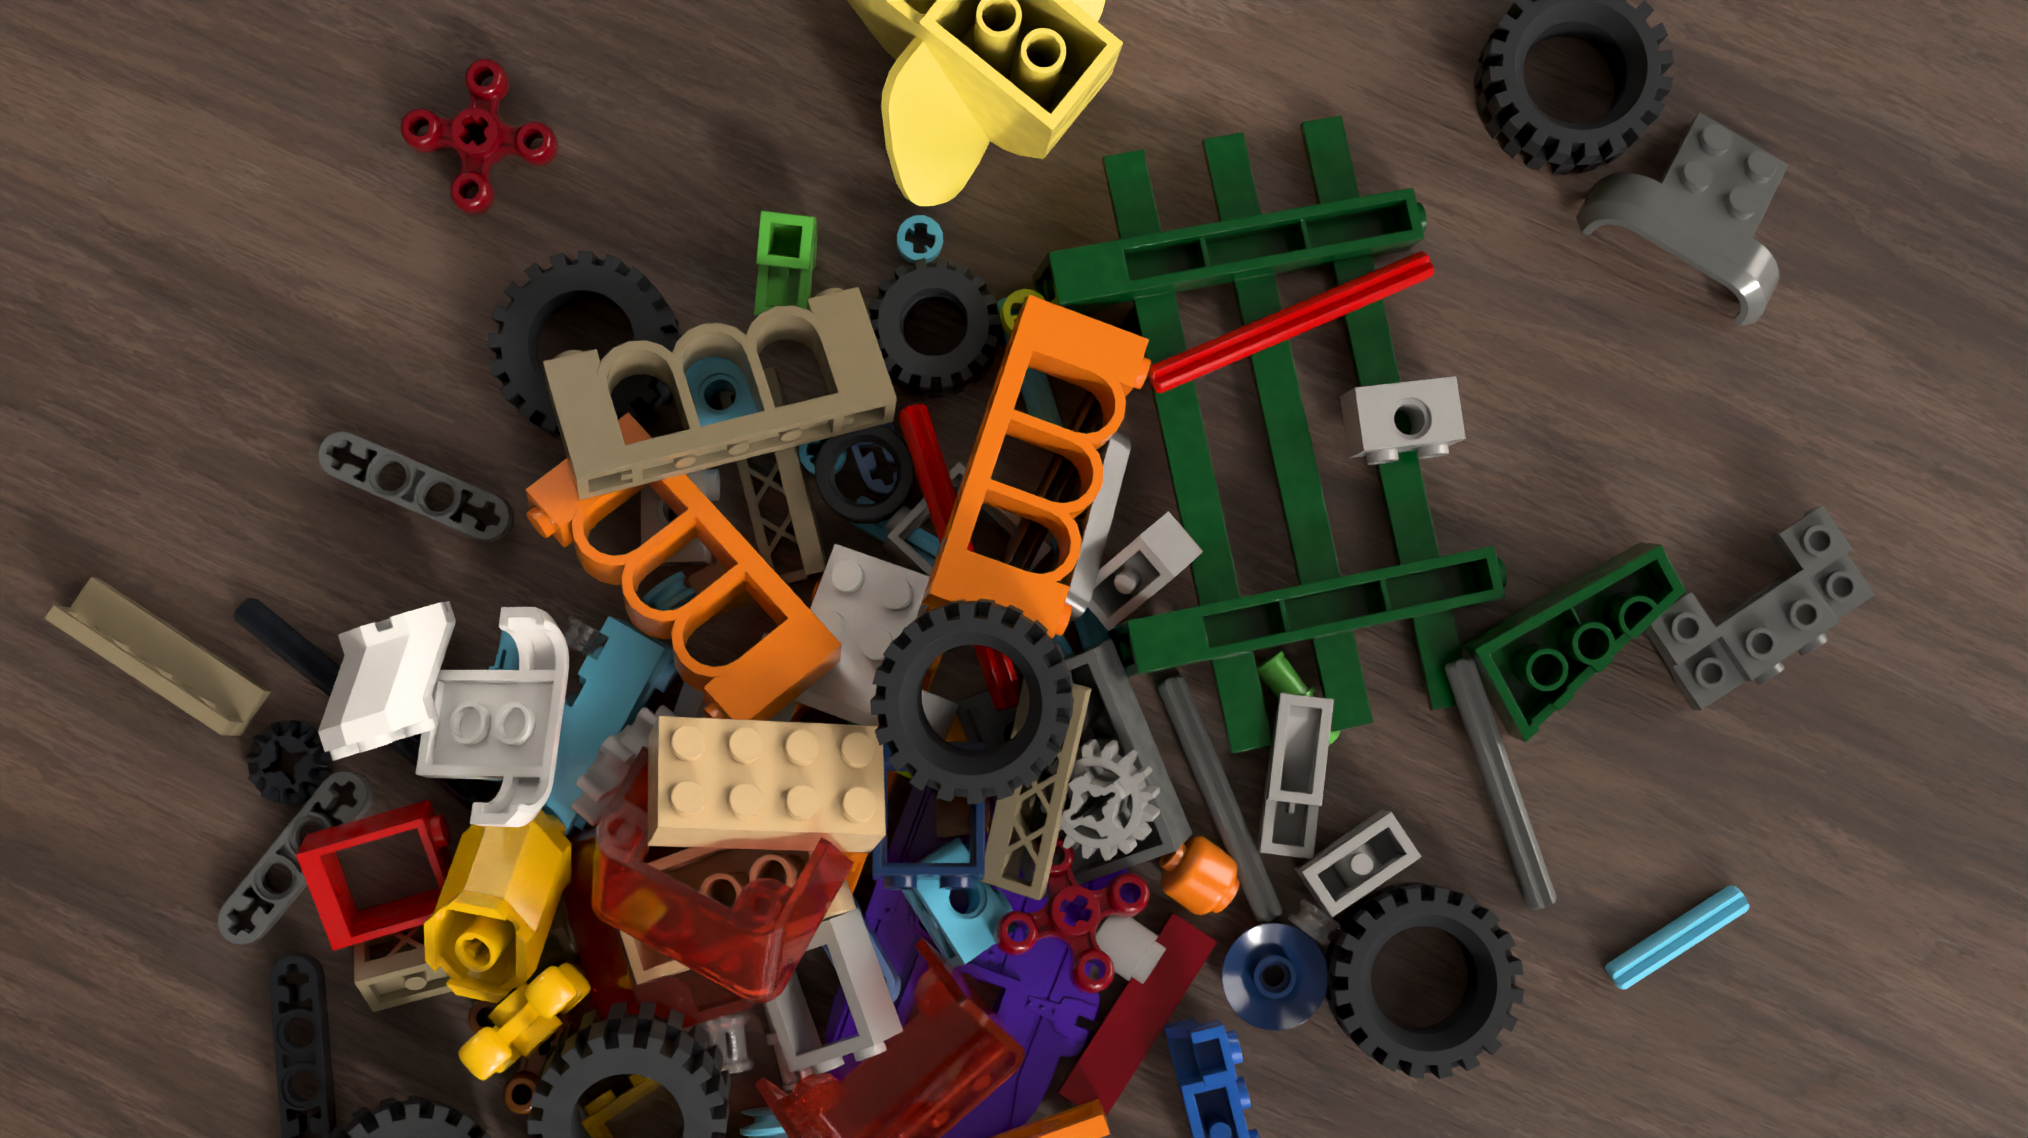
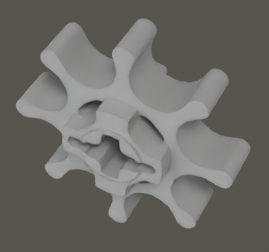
M662 705L655 714L644 707L637 714L632 726L628 724L615 736L611 734L598 748L599 753L593 764L588 768V773L583 774L577 780L576 785L584 792L573 802L571 808L592 826H595L603 815L613 822L619 817L624 804L629 806L636 798L648 793L649 735L658 716L678 717L665 705Z

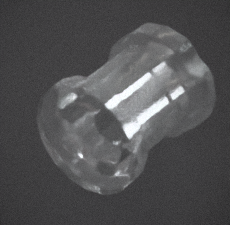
M748 1013L720 1015L700 1021L701 1027L708 1032L709 1048L717 1044L724 1056L722 1071L729 1070V1074L755 1067L754 1059L748 1057L744 1025L749 1022ZM727 1032H728L729 1047H730V1054H729V1055L727 1054V1046H726V1038H725V1034H726Z

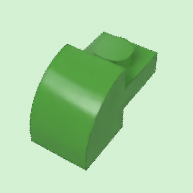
M761 211L756 264H759L754 315L759 316L762 312L776 306L794 305L804 309L807 308V299L811 295L813 268L816 265V217Z

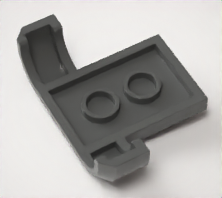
M1699 112L1689 124L1660 182L1633 173H1616L1605 176L1591 188L1576 215V219L1581 232L1585 235H1590L1596 228L1603 225H1618L1630 229L1729 288L1736 295L1741 306L1734 319V323L1738 326L1754 324L1763 315L1778 284L1779 268L1769 250L1759 241L1755 240L1753 236L1787 170L1788 164Z

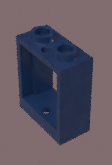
M948 742L966 750H985V742ZM884 743L886 835L873 849V880H884V889L888 890L917 889V880H939V889L943 890L973 889V880H983L985 875V800L983 804H969V863H887L888 771H896V769L888 761L892 753L887 744ZM902 767V768L899 769L898 771H907V770H905V769Z

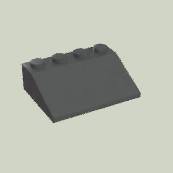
M1112 638L1064 656L1066 667L1068 670H1071L1073 683L1091 688L1078 748L1082 751L1083 745L1090 739H1096L1100 751H1103L1104 747L1114 740L1118 741V755L1124 757L1133 749L1138 752L1133 765L1137 769L1147 766L1152 768L1153 771L1144 781L1146 786L1159 787L1160 793L1154 799L1148 801V804L1160 809V813L1153 821L1146 822L1152 829L1151 833L1143 841L1136 839L1137 846L1126 855L1118 848L1116 855L1110 860H1104L1100 848H1097L1095 853L1086 859L1082 857V844L1076 842L1071 846L1074 853L1072 864L1073 877L1079 885L1177 851L1193 834ZM1023 674L1016 676L1020 689H1022L1024 680ZM988 689L955 702L958 704L956 714L968 742H985V750L1001 746L1010 740L1018 706L997 711L993 706ZM1048 765L1041 773L1043 781L1053 776L1048 770ZM1102 767L1105 771L1114 773L1113 771ZM1069 787L1068 797L1071 805L1073 792ZM1110 792L1105 796L1101 794L1098 797H1093L1086 806L1090 807L1095 803L1099 805L1102 802H1107L1115 793ZM1130 794L1128 797L1127 808L1132 814L1133 803ZM997 795L991 796L994 805L996 806ZM1036 795L1029 826L1031 833L1044 827L1047 813L1041 812L1040 806L1043 804L1038 795ZM1062 829L1059 831L1058 836L1065 839L1067 834ZM1042 835L1035 838L1036 842L1042 838ZM1025 847L1021 869L1025 879L1032 882L1034 871L1030 866V854ZM1054 852L1052 865H1058L1059 857ZM1046 887L1045 896H1048L1047 887Z

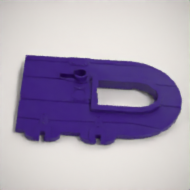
M912 785L887 852V863H916L957 837L961 839L964 845L969 844V804H967V797L955 796L952 802L936 798L938 791L927 785L922 791ZM985 800V851L995 811L994 803ZM1020 867L1018 877L1025 879L1022 869ZM1127 868L1080 884V886L1091 891L1101 890L1114 877L1122 873H1128ZM877 880L864 917L875 932L899 974L901 990L893 1004L903 1032L885 1040L884 1043L887 1050L873 1057L856 1062L853 1053L842 1056L845 1064L828 1071L835 1096L851 1121L870 1138H989L1023 1126L1040 1105L1051 1083L1060 1056L1071 1057L1079 1053L1084 1045L1089 1043L1093 1031L1075 1023L1078 1015L1085 1017L1088 1021L1094 1022L1097 1020L1101 1009L1099 1007L1098 993L1087 994L1074 987L1069 975L1071 965L1070 951L1063 942L1051 937L1042 938L1034 944L1031 950L1017 956L1003 953L994 944L968 963L950 968L927 930L920 924L918 916L901 890L884 889V880ZM990 885L992 890L998 889L1006 897L1013 911L1037 912L1046 904L1048 897L1045 896L1040 900H1034L1033 898ZM1125 887L1120 888L1122 900L1127 903H1133L1134 896L1132 891ZM951 890L949 894L951 906L955 911L965 914L969 906L967 894L963 890ZM1070 903L1064 909L1060 908V911L1067 913L1063 921L1072 926L1078 920H1083V917L1076 915L1080 908L1074 903ZM1016 926L1017 929L1008 935L1013 941H1023V931L1020 927ZM929 962L951 969L955 973H968L977 981H983L1000 987L969 1075L957 1091L938 1098L937 1102L920 1100L910 1092H906V1086L896 1068L898 1047ZM1093 963L1085 964L1084 970L1087 977H1089ZM839 983L832 1002L825 1032V1044L858 1034L841 983Z

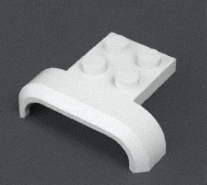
M835 544L810 610L842 644L840 662L794 699V701L859 725L879 726L877 715H871L870 700L876 694V685L872 684L875 672L882 665L885 658L883 654L890 643L902 633L905 627L925 614L927 606L921 604V600L929 576ZM764 633L762 639L765 638L768 634ZM922 690V704L926 718L935 732L946 740L958 704Z
M501 607L499 628L509 633L517 645L519 670H440L432 693L438 716L435 717L438 728L421 733L415 774L426 778L503 780L498 794L492 801L488 803L475 802L472 805L470 824L478 826L521 827L531 822L537 816L552 790L569 673V652L561 630L554 619L544 610L537 607Z

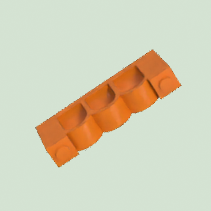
M1029 295L1018 311L921 604L932 608H939L947 605L949 602L963 599L965 601H978L980 598L995 600V604L1006 607L1013 605L1023 610V615L1032 621L1038 620L1048 629L1046 633L1051 639L1054 638L1055 634L1063 635L1071 616L1072 605L1065 603L1070 587L1058 582L1074 568L1080 557L1082 541L1074 518L1095 500L1102 488L1104 468L1097 449L1109 440L1124 419L1125 397L1133 388L1140 390L1144 384L1151 364V360L1144 357L1149 339L1035 296ZM1029 367L1075 384L1091 392L1102 408L1103 423L1101 430L1088 434L1074 432L1014 410L1027 368ZM1005 435L1060 454L1070 460L1078 470L1082 482L1078 500L1068 503L1053 502L992 480L991 476ZM982 503L1032 520L1049 529L1056 538L1059 548V560L1055 570L1043 574L1027 572L967 550Z
M629 412L618 420L625 445L652 439ZM565 459L525 489L530 507L526 515L534 528L546 539L553 535L564 548L574 541L577 558L585 572L600 582L622 585L625 610L633 625L648 636L663 640L672 639L674 663L681 678L695 690L704 692V704L707 707L702 711L706 718L769 721L840 662L842 644L686 474L579 500L568 460ZM648 484L678 516L640 547L624 555L612 556L600 553L587 541L590 531L599 521ZM696 537L728 570V572L694 599L676 610L661 611L650 608L640 601L636 594L638 585L648 574ZM745 590L778 625L775 630L739 659L725 666L712 667L700 664L689 655L685 648L688 638L697 628Z

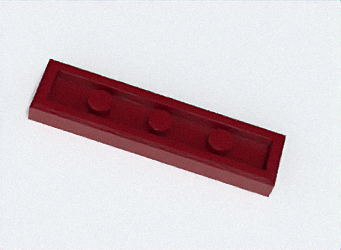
M1171 912L1158 932L1156 940L1167 948L1143 984L1133 977L1126 982L1089 1040V1043L1059 1087L1058 1093L1077 1106L1100 1098L1103 1110L1107 1116L1217 944L1215 939Z

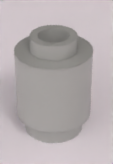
M1106 916L1101 919L1096 928V941L1100 949L1110 956L1114 963L1115 972L1128 981L1133 977L1143 984L1167 949L1156 941L1158 938L1156 934L1131 917Z

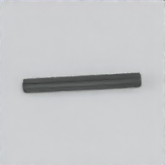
M1464 657L1454 660L1445 665V671L1523 896L1529 908L1533 910L1543 909L1554 904L1557 897L1479 672L1472 658Z
M1175 675L1163 680L1158 684L1157 689L1225 850L1236 862L1238 869L1237 878L1240 881L1253 916L1259 923L1271 921L1279 917L1283 909L1185 678L1182 675Z

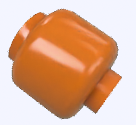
M1193 836L1187 839L1177 851L1161 856L1159 866L1163 868L1160 879L1163 892L1193 914L1205 915L1211 911L1213 913L1221 912L1228 906L1238 891L1240 881L1236 877L1238 869L1235 860L1203 836Z

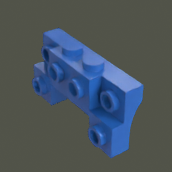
M1190 1018L1164 1025L1191 1138H1259L1256 1128L1248 1130L1243 1113L1244 1109L1251 1108V1102L1244 1077H1237L1234 1064L1243 1062L1236 1031L1226 1032L1224 1024L1220 1019L1198 1024L1195 1018Z

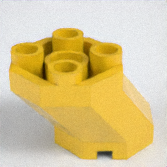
M541 809L531 822L521 827L478 826L471 824L462 834L435 911L424 922L425 961L435 972L441 967L448 974L450 979L446 985L456 995L498 1003L515 987L517 989L527 982L536 971L562 892L572 881L571 842L565 836L566 829L564 824L556 816L545 814Z

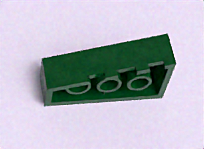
M1640 542L1466 640L1460 646L1466 657L1472 658L1475 661L1484 690L1507 733L1514 738L1527 742L1540 730L1539 726L1556 710L1560 711L1575 697L1574 693L1588 679L1606 668L1614 660L1613 656L1632 638L1636 639L1686 590L1662 545Z

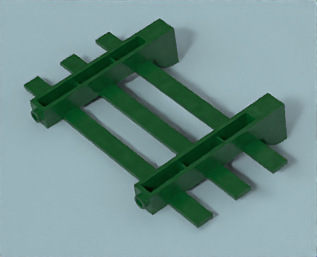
M1342 115L1305 121L1300 124L1317 205L1261 214L1244 133L1206 138L1201 143L1219 222L1165 232L1161 231L1144 149L1103 156L1102 164L1119 240L1048 252L1032 277L1035 291L1041 294L1046 301L1085 316L1104 310L1112 304L1132 301L1139 335L1149 339L1144 357L1151 360V367L1158 362L1187 350L1175 293L1232 282L1243 327L1282 310L1275 274L1331 264L1335 286L1342 285L1375 271L1374 256L1407 251L1425 238L1424 232L1427 226L1426 213L1423 205L1416 201L1414 188L1360 197ZM1383 299L1343 315L1358 387L1400 383V374ZM1289 339L1248 356L1299 586L1241 597L1194 379L1163 393H1157L1150 382L1180 524L1203 552L1189 564L1198 606L1128 620L1108 631L1109 638H1112L1127 677L1130 678L1210 660L1230 754L1273 745L1253 651L1310 639L1323 698L1334 700L1331 732L1374 723L1353 630L1410 619L1430 711L1457 705L1445 671V665L1463 658L1452 609L1506 598L1504 587L1507 584V572L1502 559L1496 556L1494 546L1440 557L1417 451L1398 452L1399 460L1375 464L1397 566L1341 577ZM1396 410L1394 422L1397 429L1403 434L1410 435L1412 428L1409 417L1404 412Z

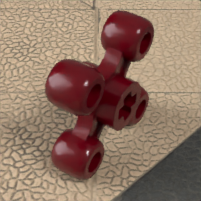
M479 59L467 68L465 84L470 93V104L467 109L461 111L454 119H444L438 117L431 110L417 108L409 111L403 117L400 125L404 141L415 151L431 153L439 148L448 147L459 153L462 167L459 174L452 180L450 197L462 212L469 215H481L487 212L493 205L495 193L490 182L489 173L492 165L500 162L505 155H515L521 157L528 164L542 166L550 163L556 157L559 149L555 133L545 123L531 121L522 126L511 127L501 122L498 116V107L500 101L508 93L510 87L509 77L501 65L490 59ZM494 77L490 85L481 86L485 78ZM429 125L426 134L417 136L421 127ZM482 129L487 140L477 145L473 135ZM543 138V143L539 148L530 149V145L535 139ZM479 187L478 194L474 198L466 199L467 192L470 189Z
M1058 836L1055 853L1059 857V864L1051 865L1047 883L1048 897L1046 904L1037 912L1026 913L1016 910L1001 916L994 927V942L1003 953L1017 956L1031 950L1034 944L1042 938L1051 937L1060 940L1070 951L1071 965L1069 975L1074 987L1087 994L1099 993L1112 982L1115 969L1110 956L1100 949L1096 941L1097 925L1106 916L1116 915L1127 918L1143 911L1148 904L1149 888L1144 879L1130 872L1114 877L1101 890L1091 891L1081 887L1073 877L1072 847L1064 848V838ZM1042 838L1037 841L1039 847H1040ZM1030 855V866L1032 870L1035 871L1036 864L1034 863ZM1125 887L1132 891L1134 896L1133 903H1127L1122 900L1120 888ZM1070 903H1074L1080 908L1076 915L1083 917V920H1078L1072 926L1063 921L1067 913L1060 911V908L1064 909ZM1009 925H1016L1022 929L1024 934L1023 941H1013L1009 937L1007 931ZM1086 963H1093L1097 966L1099 970V978L1097 980H1092L1085 974L1084 967Z

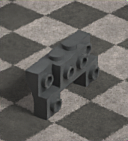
M1823 505L1811 508L1804 513L1803 518L1788 528L1779 530L1769 536L1793 572L1785 573L1713 622L1692 592L1684 593L1645 630L1668 666L1678 690L1693 711L1703 710L1745 681L1755 680L1757 684H1762L1775 677L1785 669L1781 662L1796 651L1803 656L1823 645L1829 639L1825 632L1839 623L1838 619L1875 595L1847 554L1853 548Z

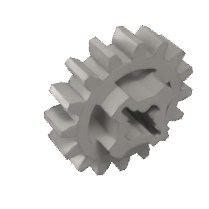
M1090 739L1083 745L1082 751L1079 748L1077 750L1071 777L1072 781L1068 784L1073 792L1070 805L1067 795L1060 830L1063 829L1067 834L1063 847L1068 849L1076 842L1082 844V857L1086 859L1095 853L1097 848H1100L1104 860H1110L1116 855L1118 848L1125 855L1130 853L1137 846L1136 839L1143 841L1151 833L1152 829L1146 822L1153 821L1160 813V809L1148 804V801L1154 799L1160 793L1159 787L1146 786L1144 781L1153 771L1152 768L1147 766L1137 769L1133 765L1138 754L1134 749L1124 757L1118 755V741L1112 740L1104 747L1103 751H1100L1096 739ZM1059 759L1048 768L1052 775L1057 773ZM1102 767L1109 769L1114 773L1105 771ZM1054 783L1047 786V789L1051 795ZM1110 792L1115 793L1107 802H1102L1099 805L1095 803L1090 807L1086 806L1093 797H1098L1101 794L1105 796ZM1130 794L1133 803L1132 814L1127 808L1128 797ZM1040 806L1041 812L1047 813L1044 806Z

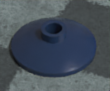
M1283 923L1261 924L1242 933L1229 947L1222 965V988L1231 1008L1247 1023L1264 1030H1287L1307 1021L1320 1007L1328 987L1327 964L1319 946L1305 932ZM1270 965H1277L1282 971V977L1276 984H1267L1263 979V972Z

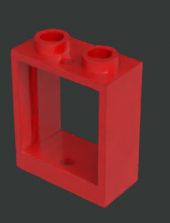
M430 799L305 836L296 856L332 950L423 925L434 913L451 867L452 859L447 848L451 843L447 822L442 814L435 815ZM417 828L439 888L358 911L335 851Z

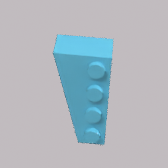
M608 616L600 633L609 637L604 647L600 646L593 655H587L578 672V675H580L579 683L584 685L579 695L573 692L564 702L553 786L547 801L542 807V811L545 814L556 816L564 824L566 829L565 836L574 834L577 828L584 831L589 825L584 818L571 808V805L584 792L576 785V782L580 776L588 773V768L593 764L599 753L598 748L611 734L615 736L628 724L632 726L639 711L649 706L657 690L665 693L678 674L674 663L672 647L652 636L646 635L629 622L612 616Z

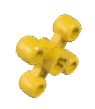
M565 962L559 967H548L529 985L524 983L490 1013L488 1017L495 1026L493 1028L484 1027L471 1037L458 1051L460 1060L475 1077L483 1081L495 1072H504L522 1055L526 1058L562 1026L563 1023L556 1015L558 1013H567L589 993L590 985L588 981L570 963Z

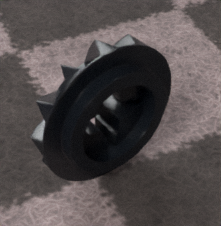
M298 720L270 723L266 729L253 737L254 742L250 752L245 757L249 769L248 780L259 790L261 797L280 804H297L309 800L320 785L330 776L333 762L330 751H324L318 729ZM282 747H285L288 753L299 754L307 752L308 754L300 758L301 761L294 765L296 773L293 775L294 777H291L288 771L270 770V768L275 766L276 762L282 759L280 752Z

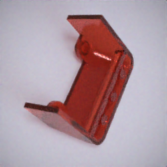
M642 746L597 825L591 905L597 917L607 924L750 1002L766 1003L777 998L785 989L854 863L830 841L821 837L793 888L773 878L756 879L744 887L732 908L644 863L642 859L650 846H647L648 748Z
M648 811L614 820L566 837L571 842L572 881L563 890L562 894L581 962L587 971L593 1005L595 1009L597 1008L602 1020L607 1019L610 1006L613 1003L626 1002L627 1014H639L642 1001L656 1003L654 1016L666 1020L671 1008L685 1014L682 1025L683 1029L696 1023H703L750 1009L761 999L758 990L753 989L696 1007L691 989L684 981L676 977H663L649 983L637 985L604 879L642 866L646 861L650 846H647L648 834L645 823H648Z
M922 938L915 944V947L932 969L920 977L913 994V1001L921 1012L902 1028L903 1032L885 1042L886 1051L867 1058L842 1081L828 1073L811 1074L803 1078L789 1095L764 1077L758 1080L755 1086L789 1138H941L1020 1068L1025 1059V1050L962 974Z

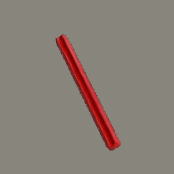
M1419 251L1152 365L1148 371L1151 385L1157 393H1163L1425 281L1434 274L1433 264L1426 252Z
M922 403L914 404L900 410L898 419L939 543L941 544L956 499V493L927 406ZM970 539L967 550L975 552ZM973 644L994 708L997 711H1003L1018 706L1021 689L1011 659L991 647Z

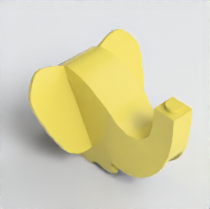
M847 0L872 35L896 60L888 73L882 91L881 110L885 145L896 184L903 196L918 206H935L955 198L965 187L979 165L990 141L1011 153L1044 159L1110 78L1123 45L1121 40L1098 23L1105 0Z

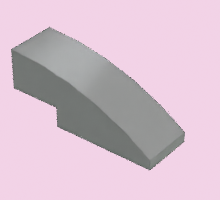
M1285 693L1279 694L1272 735L1273 745L1270 747L1257 841V850L1260 853L1313 859L1319 806H1322L1333 699Z

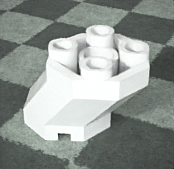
M450 601L389 617L390 619L377 623L373 622L338 635L345 656L318 730L324 751H330L333 761L438 728L435 720L438 713L432 693L456 623Z

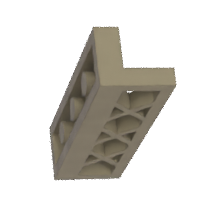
M775 367L763 369L775 408L786 406L787 402L780 374ZM728 390L719 392L723 410L733 404L732 397H735L736 393ZM798 446L774 451L777 462L768 477L750 468L748 458L736 461L760 556L776 572L772 555L783 537L799 547L804 569L779 575L787 585L823 576L828 563L803 464L800 461ZM779 472L783 487L774 482ZM752 476L764 483L758 494H756ZM770 487L786 496L789 514L780 528L764 519L760 510V504ZM791 523H793L796 537L787 532ZM765 526L777 533L770 545Z
M90 577L71 607L53 605L44 618L220 735L242 736L271 693V691L100 578Z
M1025 678L1010 739L1021 730L1026 722L1029 711V692ZM1073 683V712L1066 737L1057 755L1059 759L1057 773L1045 781L1042 780L1040 773L1039 778L1027 788L1025 785H1022L1015 789L1012 796L1001 800L997 799L985 851V875L983 880L979 881L1036 900H1040L1045 896L1068 795V784L1073 773L1091 688ZM1054 783L1051 795L1047 789V786ZM1036 795H1038L1047 811L1045 826L1031 833L1029 826ZM1042 835V840L1039 847L1035 838ZM1025 847L1036 864L1032 882L1018 877Z
M564 890L536 969L552 965L561 959L579 958L578 941L566 917ZM424 924L354 944V983L373 1012L452 991L446 985L450 979L448 974L441 967L435 972L425 961V946L419 943L424 938ZM388 941L398 943L386 957L370 961V946Z

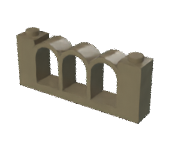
M859 287L847 290L840 288L824 290L815 297L807 299L806 309L794 305L773 307L762 312L750 324L746 335L736 327L723 323H705L687 330L676 342L673 352H670L663 345L641 340L628 341L614 347L601 362L597 349L585 352L568 350L556 355L552 360L543 361L547 391L579 500L890 423L894 419L897 401ZM790 339L803 343L815 355L829 395L775 408L758 354L766 345L777 340ZM706 357H721L731 360L741 368L746 377L757 413L701 426L685 377L686 371L695 362ZM647 374L657 377L667 384L672 392L684 431L625 445L611 399L613 388L621 380L632 375Z

